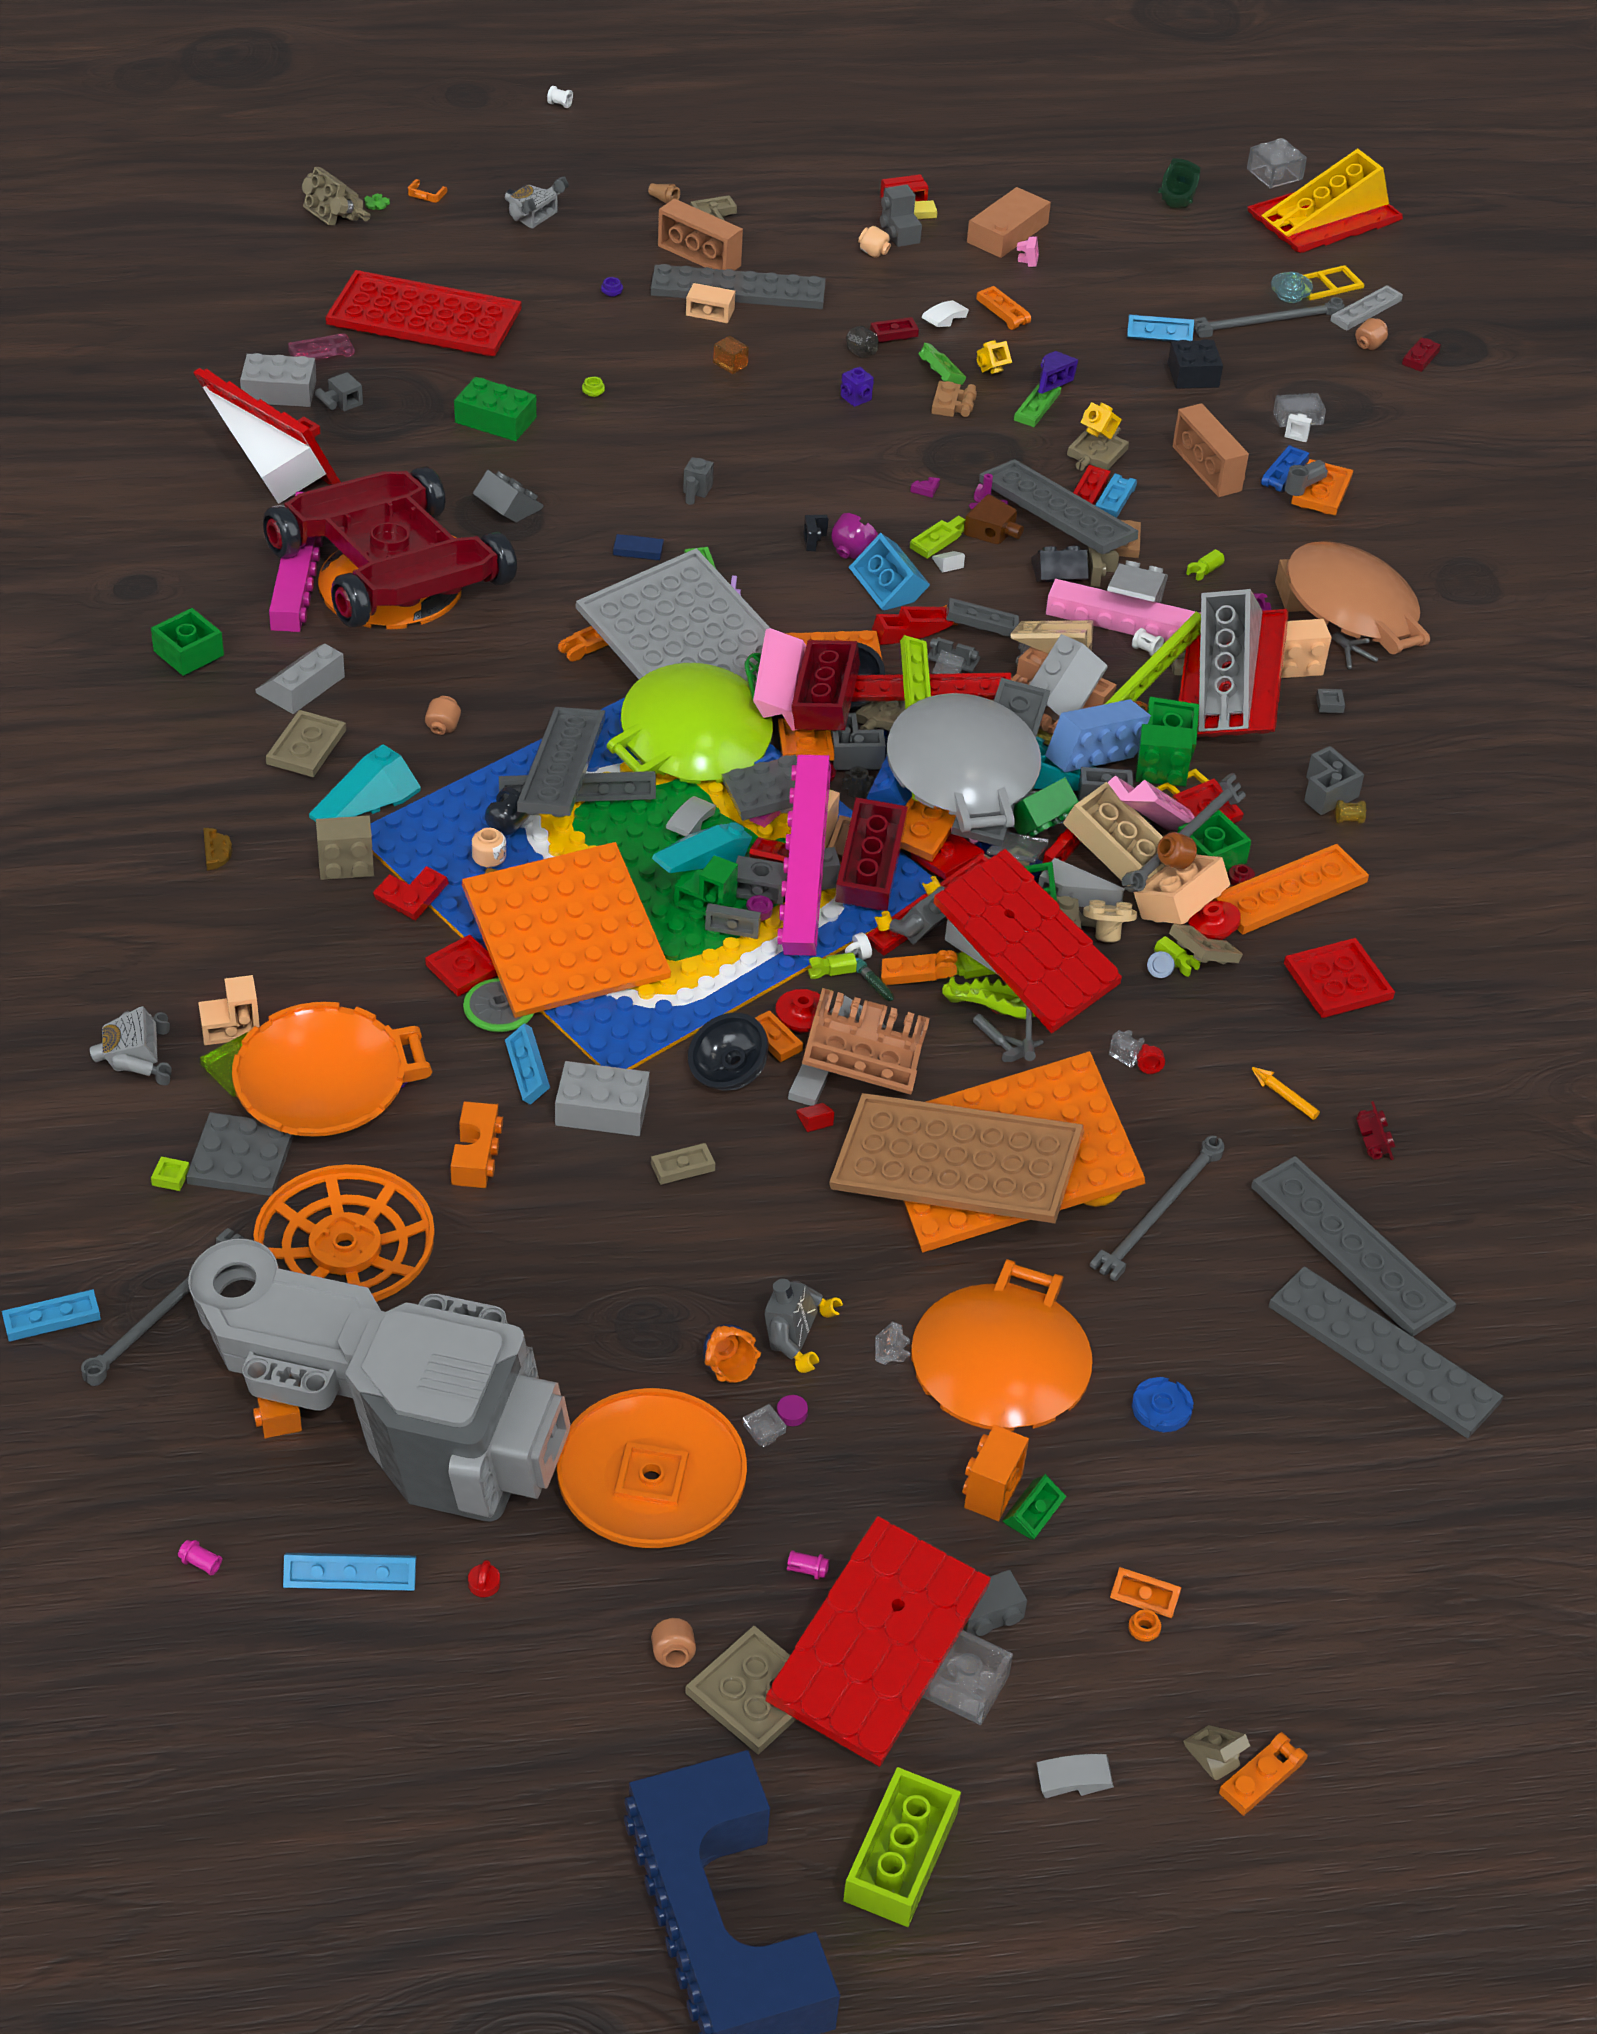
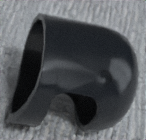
M504 787L497 794L496 802L490 803L485 811V820L489 828H494L503 833L504 836L514 834L530 817L526 812H517L520 792L511 787ZM507 793L509 796L504 800L503 796Z

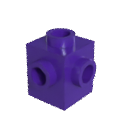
M861 367L842 373L841 397L854 407L872 400L874 377Z

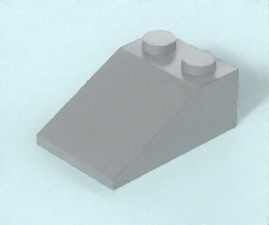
M1126 560L1125 565L1119 563L1107 591L1152 602H1162L1168 577L1167 574H1163V568L1149 565V570L1139 568L1140 563Z

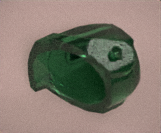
M1173 158L1163 176L1162 188L1158 190L1159 193H1162V200L1172 208L1188 207L1190 203L1192 204L1199 183L1201 167L1188 160Z

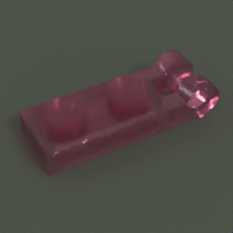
M344 333L288 343V351L292 357L305 356L308 358L325 359L341 354L345 357H350L355 352L348 335Z

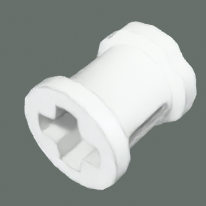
M553 85L550 87L547 95L549 104H561L564 108H569L572 104V90H560Z
M1140 628L1133 637L1132 648H1141L1149 652L1150 656H1153L1163 645L1164 638L1162 636H1153L1147 633L1146 629Z

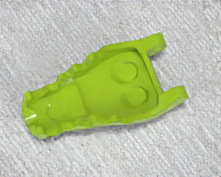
M951 977L949 982L942 988L943 995L950 1002L969 1001L986 1005L996 1014H1008L1019 1019H1026L1027 1006L1000 979H997L994 984L990 983L988 977H985L982 982L975 978L972 984L968 982L957 984L955 977Z

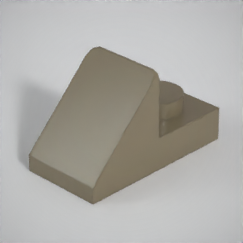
M1088 546L1087 558L1090 586L1100 587L1101 577H1105L1106 572L1116 571L1119 554L1116 551L1111 550L1109 553L1101 554Z
M1210 1725L1183 1740L1185 1747L1214 1780H1219L1240 1766L1238 1759L1240 1752L1250 1747L1246 1734Z

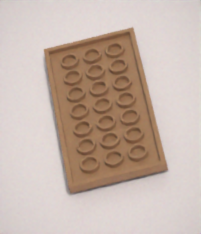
M862 1093L829 1183L832 1190L1056 1223L1084 1134L1083 1124Z

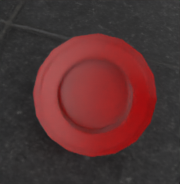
M1143 1044L1142 1050L1137 1054L1139 1069L1147 1074L1161 1071L1165 1066L1163 1051L1158 1047Z
M484 1560L482 1564L470 1570L468 1574V1587L470 1591L478 1597H489L498 1592L500 1588V1573L498 1569L491 1565L490 1561Z

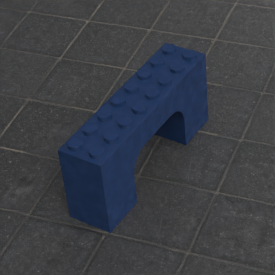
M749 1750L629 1782V1797H625V1807L628 1814L624 1816L626 1830L629 1836H635L637 1845H634L635 1856L639 1866L645 1865L648 1874L644 1876L646 1889L649 1896L655 1895L658 1904L655 1906L657 1922L660 1927H666L668 1936L665 1937L667 1951L670 1958L676 1957L679 1968H676L678 1984L681 1990L687 1989L690 1998L687 2000V2009L691 2021H698L701 2030L698 2034H821L835 2030L840 1994L817 1932L761 1947L748 1946L738 1942L727 1932L723 1925L704 1871L705 1866L717 1858L767 1844L770 1807Z

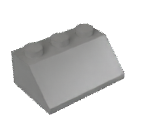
M1061 634L1029 685L1050 690L1044 714L1057 721L1061 713L1083 708L1108 666L1083 643Z
M324 643L307 652L256 688V693L294 714L345 677L343 653Z

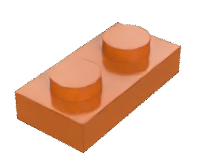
M770 1010L755 1017L766 1031L769 1044L768 1051L779 1062L803 1051V1043Z

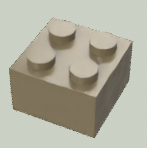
M370 815L316 819L320 880L374 876Z

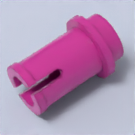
M186 1540L178 1552V1557L182 1559V1563L186 1565L190 1563L207 1572L210 1576L214 1575L222 1563V1557L199 1546L200 1543L197 1540Z
M791 1550L787 1571L813 1575L815 1579L819 1580L820 1577L826 1578L829 1559L824 1558L822 1554L817 1557Z

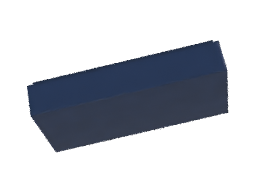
M617 534L613 555L660 560L664 539Z

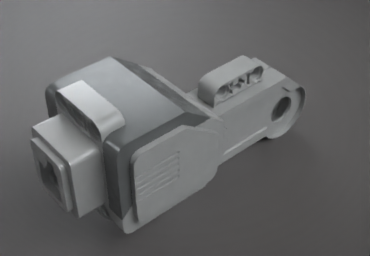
M231 1239L217 1243L204 1251L194 1262L189 1273V1289L200 1320L210 1331L212 1339L228 1370L243 1374L248 1390L253 1396L298 1407L324 1410L331 1406L336 1395L353 1398L369 1452L409 1504L491 1522L502 1516L511 1493L538 1499L542 1488L547 1489L570 1431L565 1397L561 1396L557 1382L539 1379L532 1347L526 1346L523 1331L519 1327L508 1324L506 1314L502 1308L440 1294H429L423 1297L418 1305L406 1302L387 1312H383L368 1287L279 1269L273 1253L265 1245L249 1239ZM238 1280L255 1282L253 1288L242 1296L229 1298L220 1295L223 1289L232 1282Z

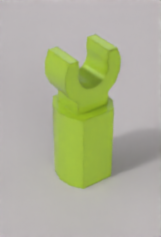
M1215 549L1199 559L1198 562L1190 563L1186 574L1197 573L1196 580H1202L1204 574H1209L1224 563L1223 553Z
M1165 936L1156 943L1154 952L1163 951L1172 955L1175 967L1178 966L1179 971L1184 976H1190L1191 967L1196 970L1200 968L1201 961L1195 959L1193 955L1186 954L1187 952L1168 937Z
M851 952L826 956L825 959L812 957L809 959L811 968L808 969V973L811 979H818L825 974L833 976L854 973L857 968L855 955Z

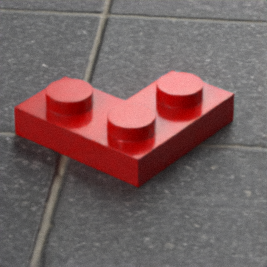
M426 866L410 885L389 874L375 889L373 895L376 900L416 921L449 882L446 876Z

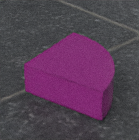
M929 477L928 480L921 482L917 480L912 483L910 492L932 498L940 485V478Z

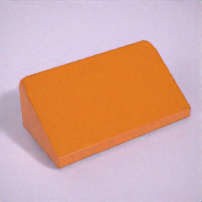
M1119 1567L1110 1598L1141 1609L1151 1610L1156 1614L1172 1619L1182 1588Z

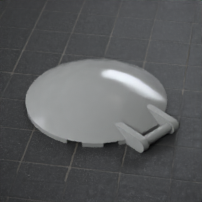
M960 693L940 694L927 697L912 704L897 717L890 729L887 740L888 763L899 784L903 788L907 787L915 794V799L932 809L934 806L949 810L951 815H956L961 832H970L973 828L1002 825L1005 828L1014 827L1013 804L1020 799H1025L1035 786L1041 769L1040 748L1036 737L1027 724L1005 706L976 695Z

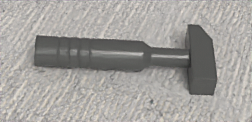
M981 1014L975 1016L973 1023L998 1046H1002L1006 1050L1002 1055L1004 1062H1013L1024 1057L1023 1047L1017 1046L1013 1048L1006 1041V1038Z

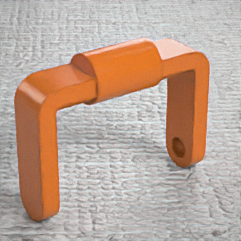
M415 179L408 186L409 196L434 203L439 202L447 193V187L444 186L436 194L417 190L420 185V180Z

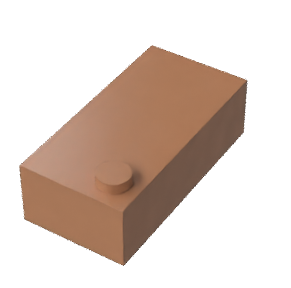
M1016 187L969 220L967 243L1002 258L1016 248L1018 242L1027 240L1048 224L1051 202Z
M677 199L671 200L659 209V247L703 267L719 270L732 269L735 271L741 266L742 228Z
M1202 403L1178 409L1172 447L1218 497L1241 492L1245 480L1249 453Z

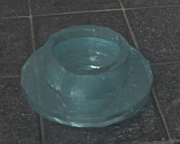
M1297 272L1277 274L1271 281L1272 290L1285 302H1299L1309 296L1313 290L1312 281Z

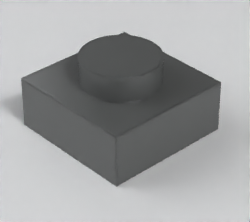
M1317 689L1316 699L1319 712L1344 713L1345 702L1342 689Z

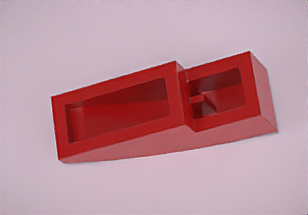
M901 606L899 614H877L872 631H877L879 644L900 643L904 635L916 639L924 638L952 626L953 621L946 620L947 609L945 607Z

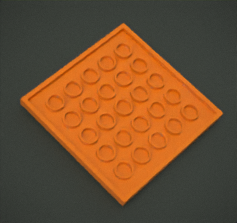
M616 842L462 879L463 890L514 1018L671 977L670 967Z

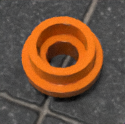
M1143 1609L1131 1616L1128 1628L1134 1638L1148 1642L1159 1636L1161 1622L1153 1611Z

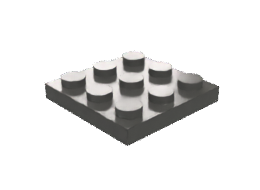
M785 755L773 761L759 762L754 766L742 769L737 768L722 774L723 783L742 821L793 807V804H790V788H795V781H792V765H797L796 755Z
M210 1112L186 1176L187 1184L271 1196L276 1190L294 1135L270 1128L254 1118Z

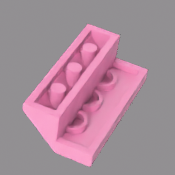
M769 628L765 631L753 701L763 718L782 714L792 731L799 730L795 729L792 702L806 644L799 638Z
M1116 775L1108 782L1122 802L1166 830L1178 831V827L1191 822L1195 818L1191 810L1146 780L1142 781L1136 788Z

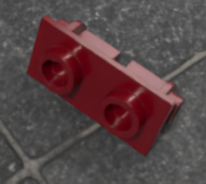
M1372 1101L1373 1110H1362L1356 1118L1362 1136H1366L1363 1139L1367 1153L1375 1160L1389 1153L1391 1160H1394L1391 1148L1396 1147L1391 1132H1384L1383 1129L1388 1126L1383 1110L1377 1111L1375 1103Z

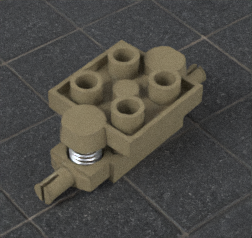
M314 167L313 173L308 174L304 179L302 190L306 197L303 207L328 225H335L338 215L357 221L359 217L364 221L370 219V213L363 209V200L358 198L359 194L323 168Z

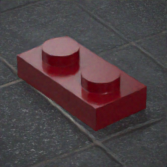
M912 317L872 322L870 326V331L877 342L918 337L919 329Z
M1421 337L1403 357L1402 365L1422 372L1439 353L1441 344Z

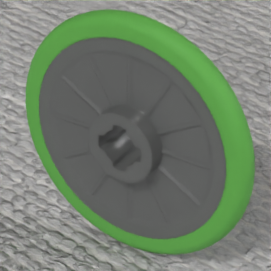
M499 978L485 980L469 990L463 1003L467 1018L477 1027L492 1032L515 1030L524 1023L526 1024L534 1015L533 1013L514 1018Z

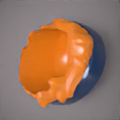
M723 1324L713 1328L707 1334L703 1344L705 1365L716 1375L717 1380L720 1382L737 1383L747 1380L755 1369L757 1359L761 1355V1352L754 1345L756 1338L751 1333L733 1324Z

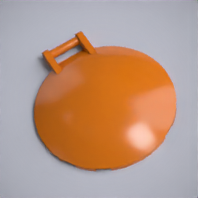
M311 1002L280 1010L270 1015L269 1021L260 1027L254 1026L241 1041L242 1046L237 1055L235 1054L232 1078L236 1095L241 1104L261 1123L275 1130L293 1135L327 1136L358 1128L376 1118L393 1102L402 1083L428 1078L432 1074L430 1063L426 1062L420 1041L422 1034L419 1027L409 1026L392 1030L389 1025L385 1026L378 1021L376 1015L362 1008L350 1009L340 1007V1003ZM410 1044L415 1063L407 1064L403 1045Z
M1006 1259L996 1284H980L962 1288L934 1303L917 1324L911 1346V1360L916 1370V1378L927 1395L931 1394L941 1404L940 1408L951 1416L973 1426L990 1430L994 1425L1009 1431H1014L1015 1427L1030 1425L1034 1429L1055 1421L1056 1416L1066 1410L1070 1411L1080 1401L1088 1387L1092 1372V1352L1088 1338L1081 1325L1064 1307L1056 1302L1064 1276L1058 1274L1051 1276L1015 1265V1261ZM1014 1276L1047 1286L1049 1289L1047 1294L1011 1284L1009 1283L1010 1279Z

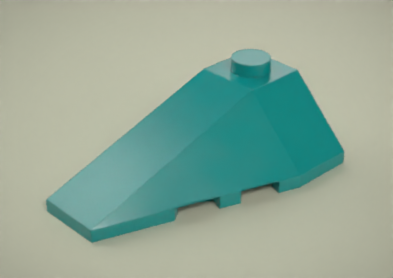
M382 744L357 763L309 813V818L316 822V819L354 817L369 811L374 814L380 812V807L391 803L394 806L404 803L419 793L421 787L402 756Z

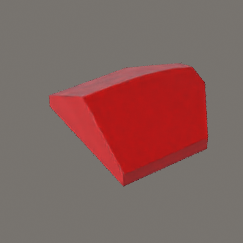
M758 837L750 848L749 856L750 858L784 863V857H789V850H786V843Z

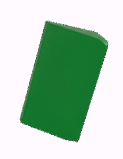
M1044 1474L1030 1483L1003 1518L1002 1522L1033 1540L1067 1496Z

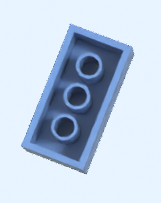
M1131 699L1063 712L1060 715L1045 756L1064 772L1078 770L1081 767H1092L1134 758L1139 748L1142 724H1148L1151 715Z

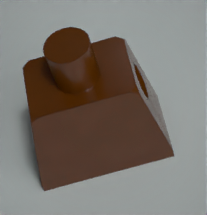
M987 494L966 515L964 535L993 544H1001L1008 535L1019 539L1023 534L1024 526L1016 523L1017 511L1015 508Z

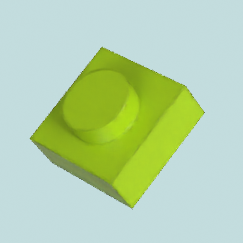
M161 1157L151 1176L152 1186L180 1191L190 1167L189 1162Z

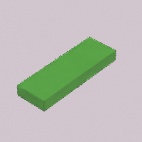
M1038 384L1015 413L1014 421L1035 427L1061 394V387L1059 386L1041 394L1038 392Z

